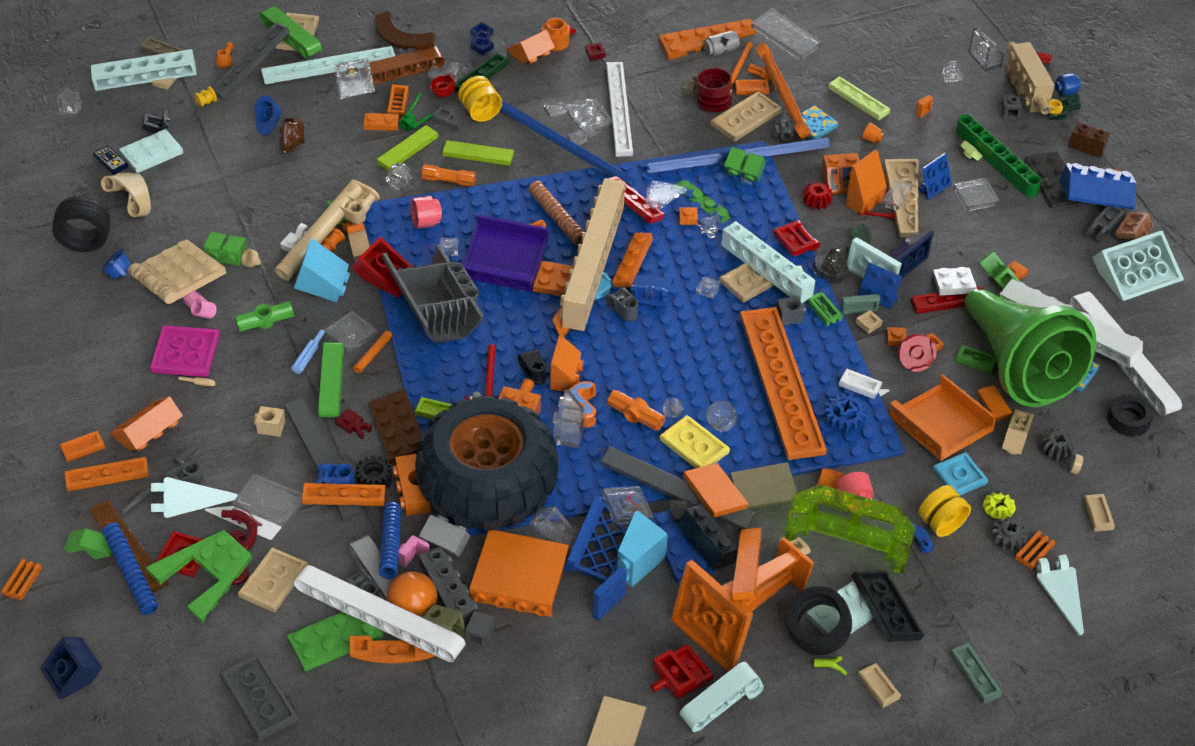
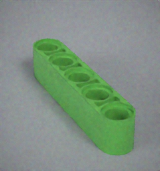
M272 6L259 13L260 21L268 29L276 22L289 28L290 32L283 41L303 57L309 58L322 50L320 42L277 7Z
M343 342L323 343L319 418H338L340 416L344 358Z

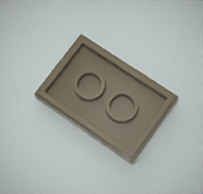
M788 462L730 473L732 483L748 502L747 510L798 501L799 499Z

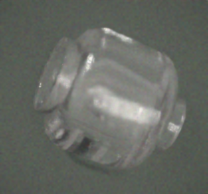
M395 163L390 167L386 180L391 188L403 189L408 185L412 173L407 165Z

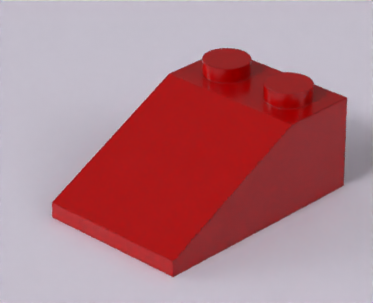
M379 237L356 260L351 268L365 281L399 298L402 292L384 263L382 254L387 253L396 270L414 267L383 238Z

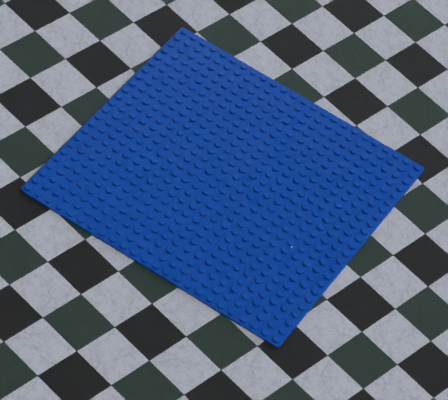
M754 142L613 164L614 167L636 179V184L632 188L664 213L663 220L650 224L624 203V210L604 269V273L611 280V289L608 294H614L621 288L614 287L612 281L635 233H652L653 236L651 245L637 274L672 279L667 306L662 307L638 303V318L634 321H626L617 312L612 310L607 304L606 296L595 299L585 331L570 329L564 337L581 352V360L584 361L583 371L578 374L580 375V382L588 381L596 384V395L588 400L596 409L594 416L596 422L590 428L579 426L576 423V416L567 410V392L550 390L551 361L558 340V333L554 329L552 319L560 307L563 308V306H560L561 296L534 292L533 289L532 292L472 280L479 291L477 306L484 316L483 321L464 339L435 343L426 335L403 294L397 298L379 288L389 331L393 334L391 339L403 387L406 390L414 415L421 397L454 404L464 400L465 396H472L474 392H479L481 396H485L488 345L490 344L495 345L493 397L496 399L499 398L504 386L519 390L522 381L528 379L519 365L518 354L538 349L543 361L546 363V370L544 371L546 381L541 385H534L531 393L541 395V412L539 417L544 425L547 424L556 443V450L559 455L557 482L552 493L548 495L544 506L536 514L526 516L525 521L510 528L508 526L499 527L497 531L587 515L596 495L603 498L602 502L611 505L612 502L613 507L618 509L623 506L630 507L673 499L601 465V460L611 446L685 480L683 478L684 471L696 468L661 442L660 435L686 415L730 448V452L717 462L729 479L732 472L786 462L789 464L792 476L822 471L823 468L832 469L904 455L905 449L879 392L875 399L839 386V381L846 369L870 378L872 376L815 251L810 250L793 257L773 235L774 229L800 220L772 156L764 157L766 165L759 182L747 181L739 175L736 177L729 175L724 167L725 163L648 173L646 169L647 163L729 152L731 147L741 150L767 146L765 142ZM594 167L381 200L371 204L369 211L366 213V219L362 223H364L369 246L381 237L413 267H421L422 264L429 265L432 263L436 245L442 247L450 262H459L460 264L461 261L464 262L477 226V215H487L518 223L523 222L528 225L544 220L546 228H548L549 239L542 261L573 266L575 256L578 257L577 250L579 245L573 244L529 193L528 188L533 182L540 181L581 229L586 232V222L590 220L591 208H594L595 196H599L597 195L598 187L603 184L604 178L609 179L612 177ZM680 181H689L690 184L692 183L699 188L704 196H708L715 201L713 208L720 204L727 210L731 218L724 223H720L718 220H722L723 216H719L717 211L713 212L711 216L701 209L699 202L689 200V198H694L692 195L694 190H687L685 197L674 188V185ZM426 196L437 199L441 205V221L436 223L434 227L415 229L411 218V199ZM679 207H697L698 225H680ZM735 221L794 265H801L803 271L815 280L813 295L823 292L843 315L841 321L836 320V323L832 324L830 322V325L826 326L805 301L803 303L805 304L806 314L803 315V321L801 323L783 325L827 449L826 455L787 460L740 319V312L776 307L777 299L790 297L774 285L742 303L719 282L721 276L744 264L742 260L721 245L723 229ZM624 287L631 294V287ZM618 390L633 399L639 397L645 400L649 408L665 416V421L660 430L655 431L640 422L631 423L622 412L607 405L611 392ZM843 393H845L846 397L852 394L853 399L859 397V403L864 402V408H867L866 421L863 422L862 427L857 426L855 431L849 428L848 432H846L845 428L839 431L838 426L831 427L832 422H826L827 417L824 416L825 404L828 403L829 398L834 399L836 394L842 397ZM415 416L422 434L424 430H428L431 419ZM454 520L448 521V523L455 525ZM474 527L472 530L466 529L470 537L488 533L483 528Z

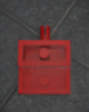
M687 644L675 652L670 649L653 659L652 669L660 679L650 684V687L654 693L666 687L678 700L711 681L713 674Z

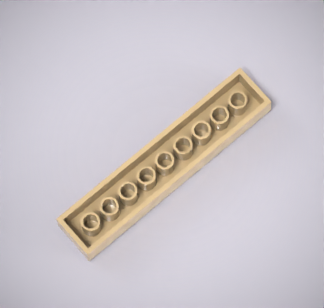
M604 178L603 184L598 187L597 195L599 196H595L594 208H591L590 220L586 222V232L582 234V244L578 246V257L575 256L574 269H571L569 273L570 281L566 282L565 295L562 294L560 306H563L560 312V319H563L562 327L585 331L624 210V181Z

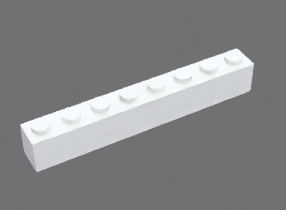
M1011 279L1000 293V297L1014 303L1036 307L1062 305L1072 307L1014 279ZM1081 312L1094 326L1097 342L1096 352L1131 368L1143 352V341L1135 336L1124 333L1119 328L1109 326L1104 321L1097 320L1085 312Z

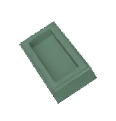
M879 294L843 297L841 304L843 315L866 313L869 310L877 312L880 296Z

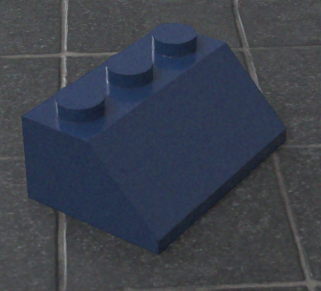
M933 231L913 234L910 238H906L900 246L893 248L890 254H888V256L902 263L899 271L902 279L929 257Z

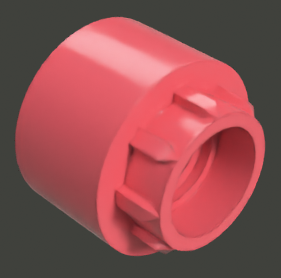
M431 196L411 199V218L415 229L434 227L436 223L441 221V205L437 199H432Z
M852 472L837 480L835 486L840 502L848 510L861 511L871 505L874 491L867 473Z

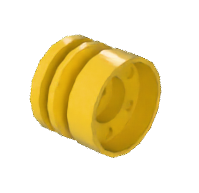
M484 76L469 78L459 89V100L472 119L477 122L492 119L502 107L500 95Z

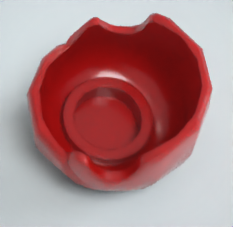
M449 74L435 77L430 84L432 93L441 98L450 96L455 90L454 77L452 78Z

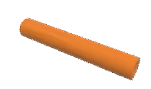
M386 330L354 365L353 370L360 374L393 337V334Z

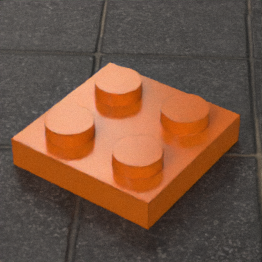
M541 261L533 285V291L556 296L565 295V284L570 281L569 273L574 267Z

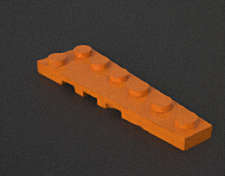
M744 19L659 35V42L668 60L685 56L687 52L693 50L695 52L701 51L703 41L707 37L719 35L727 31H735L740 39L756 34V27L751 19Z

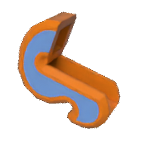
M588 381L574 384L568 389L566 394L567 410L576 416V423L584 428H590L596 422L594 417L596 409L588 402V400L596 395V384Z

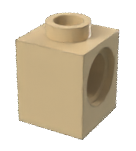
M261 406L259 413H256L254 416L257 434L281 437L286 422L284 409Z

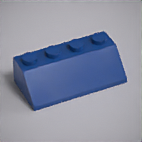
M1066 163L1059 182L1068 200L1134 210L1136 181L1131 173L1127 171L1118 172L1112 169H1099L1095 166L1086 167L1077 163Z

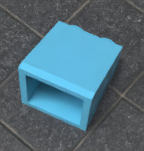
M310 239L294 288L337 303L339 296L343 297L346 289L343 283H347L350 275L347 272L349 264L314 239Z
M638 510L634 513L618 550L617 570L621 567L627 570L626 583L631 587L666 559L668 534Z

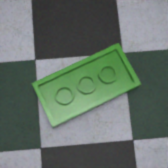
M344 612L287 635V639L304 672L350 653V636H371V641H378L384 637L382 630Z

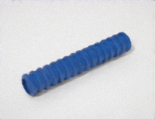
M388 502L383 507L379 574L385 579H392L398 574L401 506L396 502Z
M118 523L106 525L102 529V534L107 541L109 549L112 551L115 561H117L122 576L125 577V582H127V586L130 588L133 598H135V603H137L140 613L148 615L155 612L159 607L155 597H153L151 588L148 586V582L145 576H143L137 560H135V556L130 549L127 539H125L122 529H120V525Z

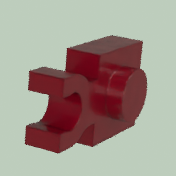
M349 408L335 419L338 427L349 434L353 431L356 432L360 439L364 438L362 430H366L369 433L372 431V426L363 422V417Z

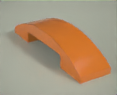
M350 636V657L363 661L407 663L435 657V655L403 640L371 641V636Z

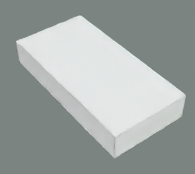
M846 369L839 381V386L875 399L882 386V382Z

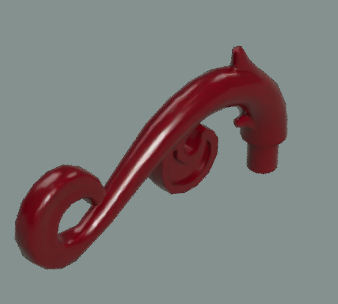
M237 508L222 510V518H231L232 520H237L238 524L242 522L246 525L248 535L245 540L240 541V539L245 538V534L240 530H234L229 535L249 551L257 538V526H262L263 524L245 510ZM247 567L238 578H235L231 585H239L247 580L249 577Z

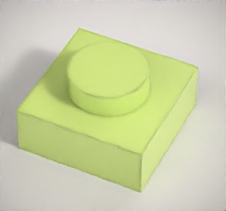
M967 141L960 145L965 150L963 153L969 159L973 157L978 161L983 156Z

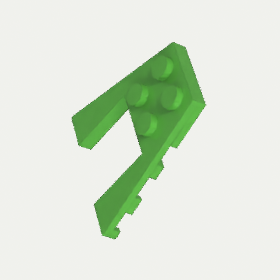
M225 530L146 567V572L161 585L191 560H194L217 581L216 584L187 606L188 611L201 623L206 620L205 617L208 613L214 610L218 600L224 593H227L235 578L241 575L252 560V554Z

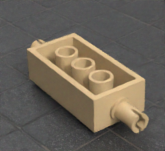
M1009 42L1005 47L1008 51V62L1005 65L1006 74L1009 75L1012 85L1015 86L1018 96L1021 97L1023 105L1029 113L1041 111L1042 114H1048L1052 109L1048 103L1051 100L1054 89L1052 79L1031 42L1019 44Z

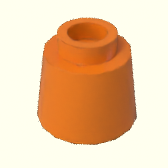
M870 122L862 135V139L874 144L876 142L880 143L884 134L880 128Z

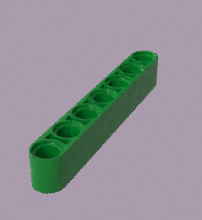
M968 114L960 115L956 127L957 135L973 145L983 155L982 157L1027 197H1036L1041 184V178L972 116Z

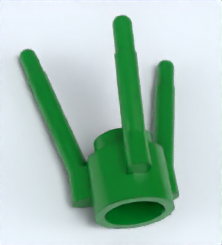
M421 92L399 121L400 127L406 131H409L411 128L415 130L436 112L434 111L416 122V117L411 112L422 95Z

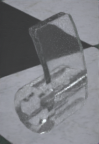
M451 62L446 70H442L432 65L427 76L433 80L435 77L449 74L452 78L454 77L456 83L462 73V66L456 62Z

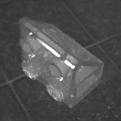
M566 389L564 396L559 398V411L554 413L553 423L556 424L553 428V435L556 436V444L579 449L583 436L584 408L572 392Z

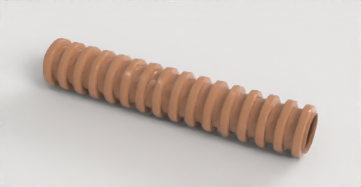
M540 181L533 182L528 188L529 193L574 245L582 244L583 229Z

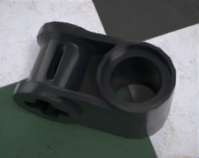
M538 349L518 354L519 365L528 379L532 380L534 385L545 383L546 374L544 371L546 370V363L543 361Z

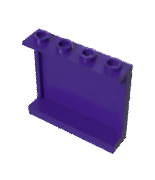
M477 215V226L465 261H461V264L471 280L532 292L548 243V228L528 225L523 222H513L507 219L493 218L487 215Z

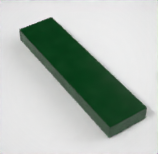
M496 52L455 83V91L459 92L462 84L471 77L484 76L490 79L509 64V59Z

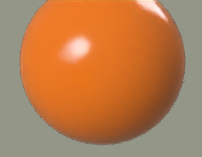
M409 571L398 575L390 583L387 590L388 602L417 616L427 613L432 605L437 604V589L433 581L420 572Z

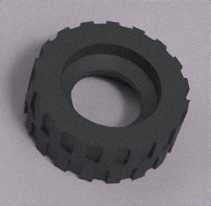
M1129 394L1118 396L1112 401L1107 420H1109V425L1117 433L1136 437L1147 432L1154 414L1151 405L1145 399ZM1123 410L1133 411L1140 416V419L1138 421L1128 420L1121 415V412Z

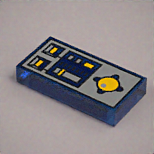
M109 145L93 152L94 157L113 175L128 168L127 162Z

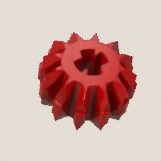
M816 181L814 184L809 183L803 190V202L806 203V207H812V210L818 208V210H821V208L826 209L832 202V189L829 188V185H823V182L820 184Z

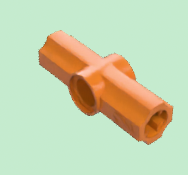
M613 390L607 400V405L622 412L631 423L640 422L655 431H659L665 421V416L649 408L646 401L642 398L637 397L633 399L618 390Z

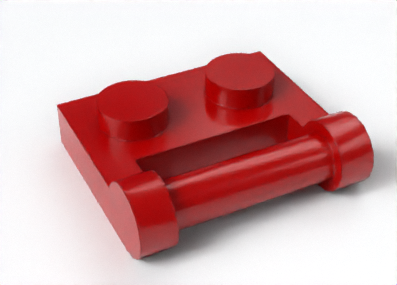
M800 220L774 229L773 235L793 257L810 250L815 251L821 245L817 239H814L806 231Z

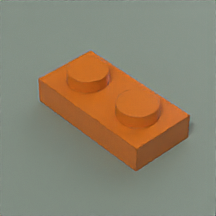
M365 113L364 130L398 131L399 114Z

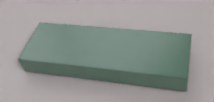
M969 643L950 650V656L982 704L1002 697L1003 692Z

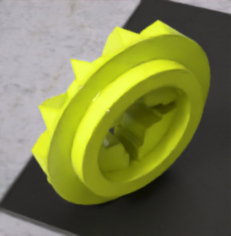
M992 492L991 495H986L983 502L985 512L995 519L1002 518L1004 520L1007 516L1011 517L1016 509L1014 500L1010 499L1009 495H1002V492L999 494ZM1003 503V506L1001 505L996 508V504Z

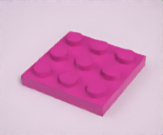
M163 325L150 366L151 373L209 377L220 331L217 329Z

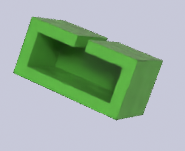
M731 147L724 165L727 173L735 177L737 175L742 176L750 182H759L766 165L765 158L753 153H749L746 156V151Z
M211 232L203 246L204 252L217 262L240 266L242 254L247 249L246 238L230 235L226 244H224L227 238L226 234Z

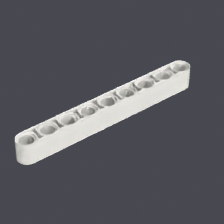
M1087 291L1070 298V305L1074 309L1085 312L1097 320H1102L1109 326L1121 329L1091 292ZM1143 354L1139 356L1131 368L1116 362L1158 414L1165 416L1181 410L1182 402L1179 396Z
M307 565L293 582L294 586L302 593L445 661L453 662L466 644L464 639L458 634L313 566Z

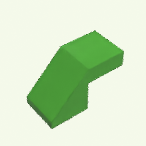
M991 251L978 262L1002 290L1011 279L1019 282V279L1011 269L1000 260L994 251Z
M89 529L71 532L64 546L68 553L85 550L94 560L109 557L112 553L104 535Z

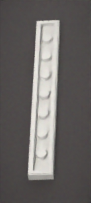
M606 62L615 157L633 156L623 62Z

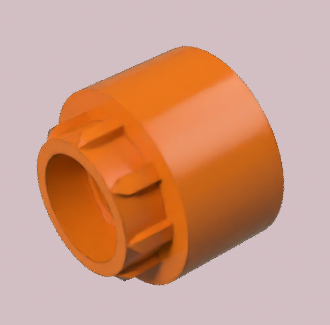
M561 18L549 19L542 26V31L547 29L555 46L551 50L560 51L567 48L570 43L569 25Z

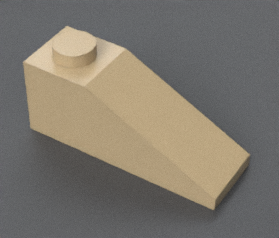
M1015 409L1002 449L1014 455L1022 453L1034 414Z

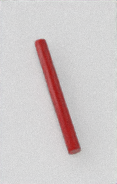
M493 344L488 345L485 396L493 397L495 345Z

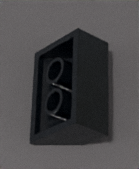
M700 504L686 509L678 523V527L709 566L716 570L737 561L738 548L703 505Z

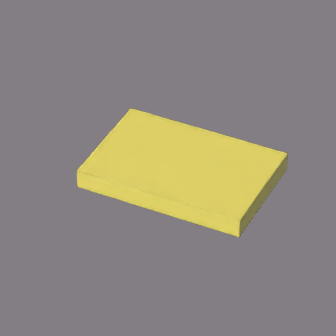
M688 415L660 435L661 442L694 468L715 464L730 452V448Z

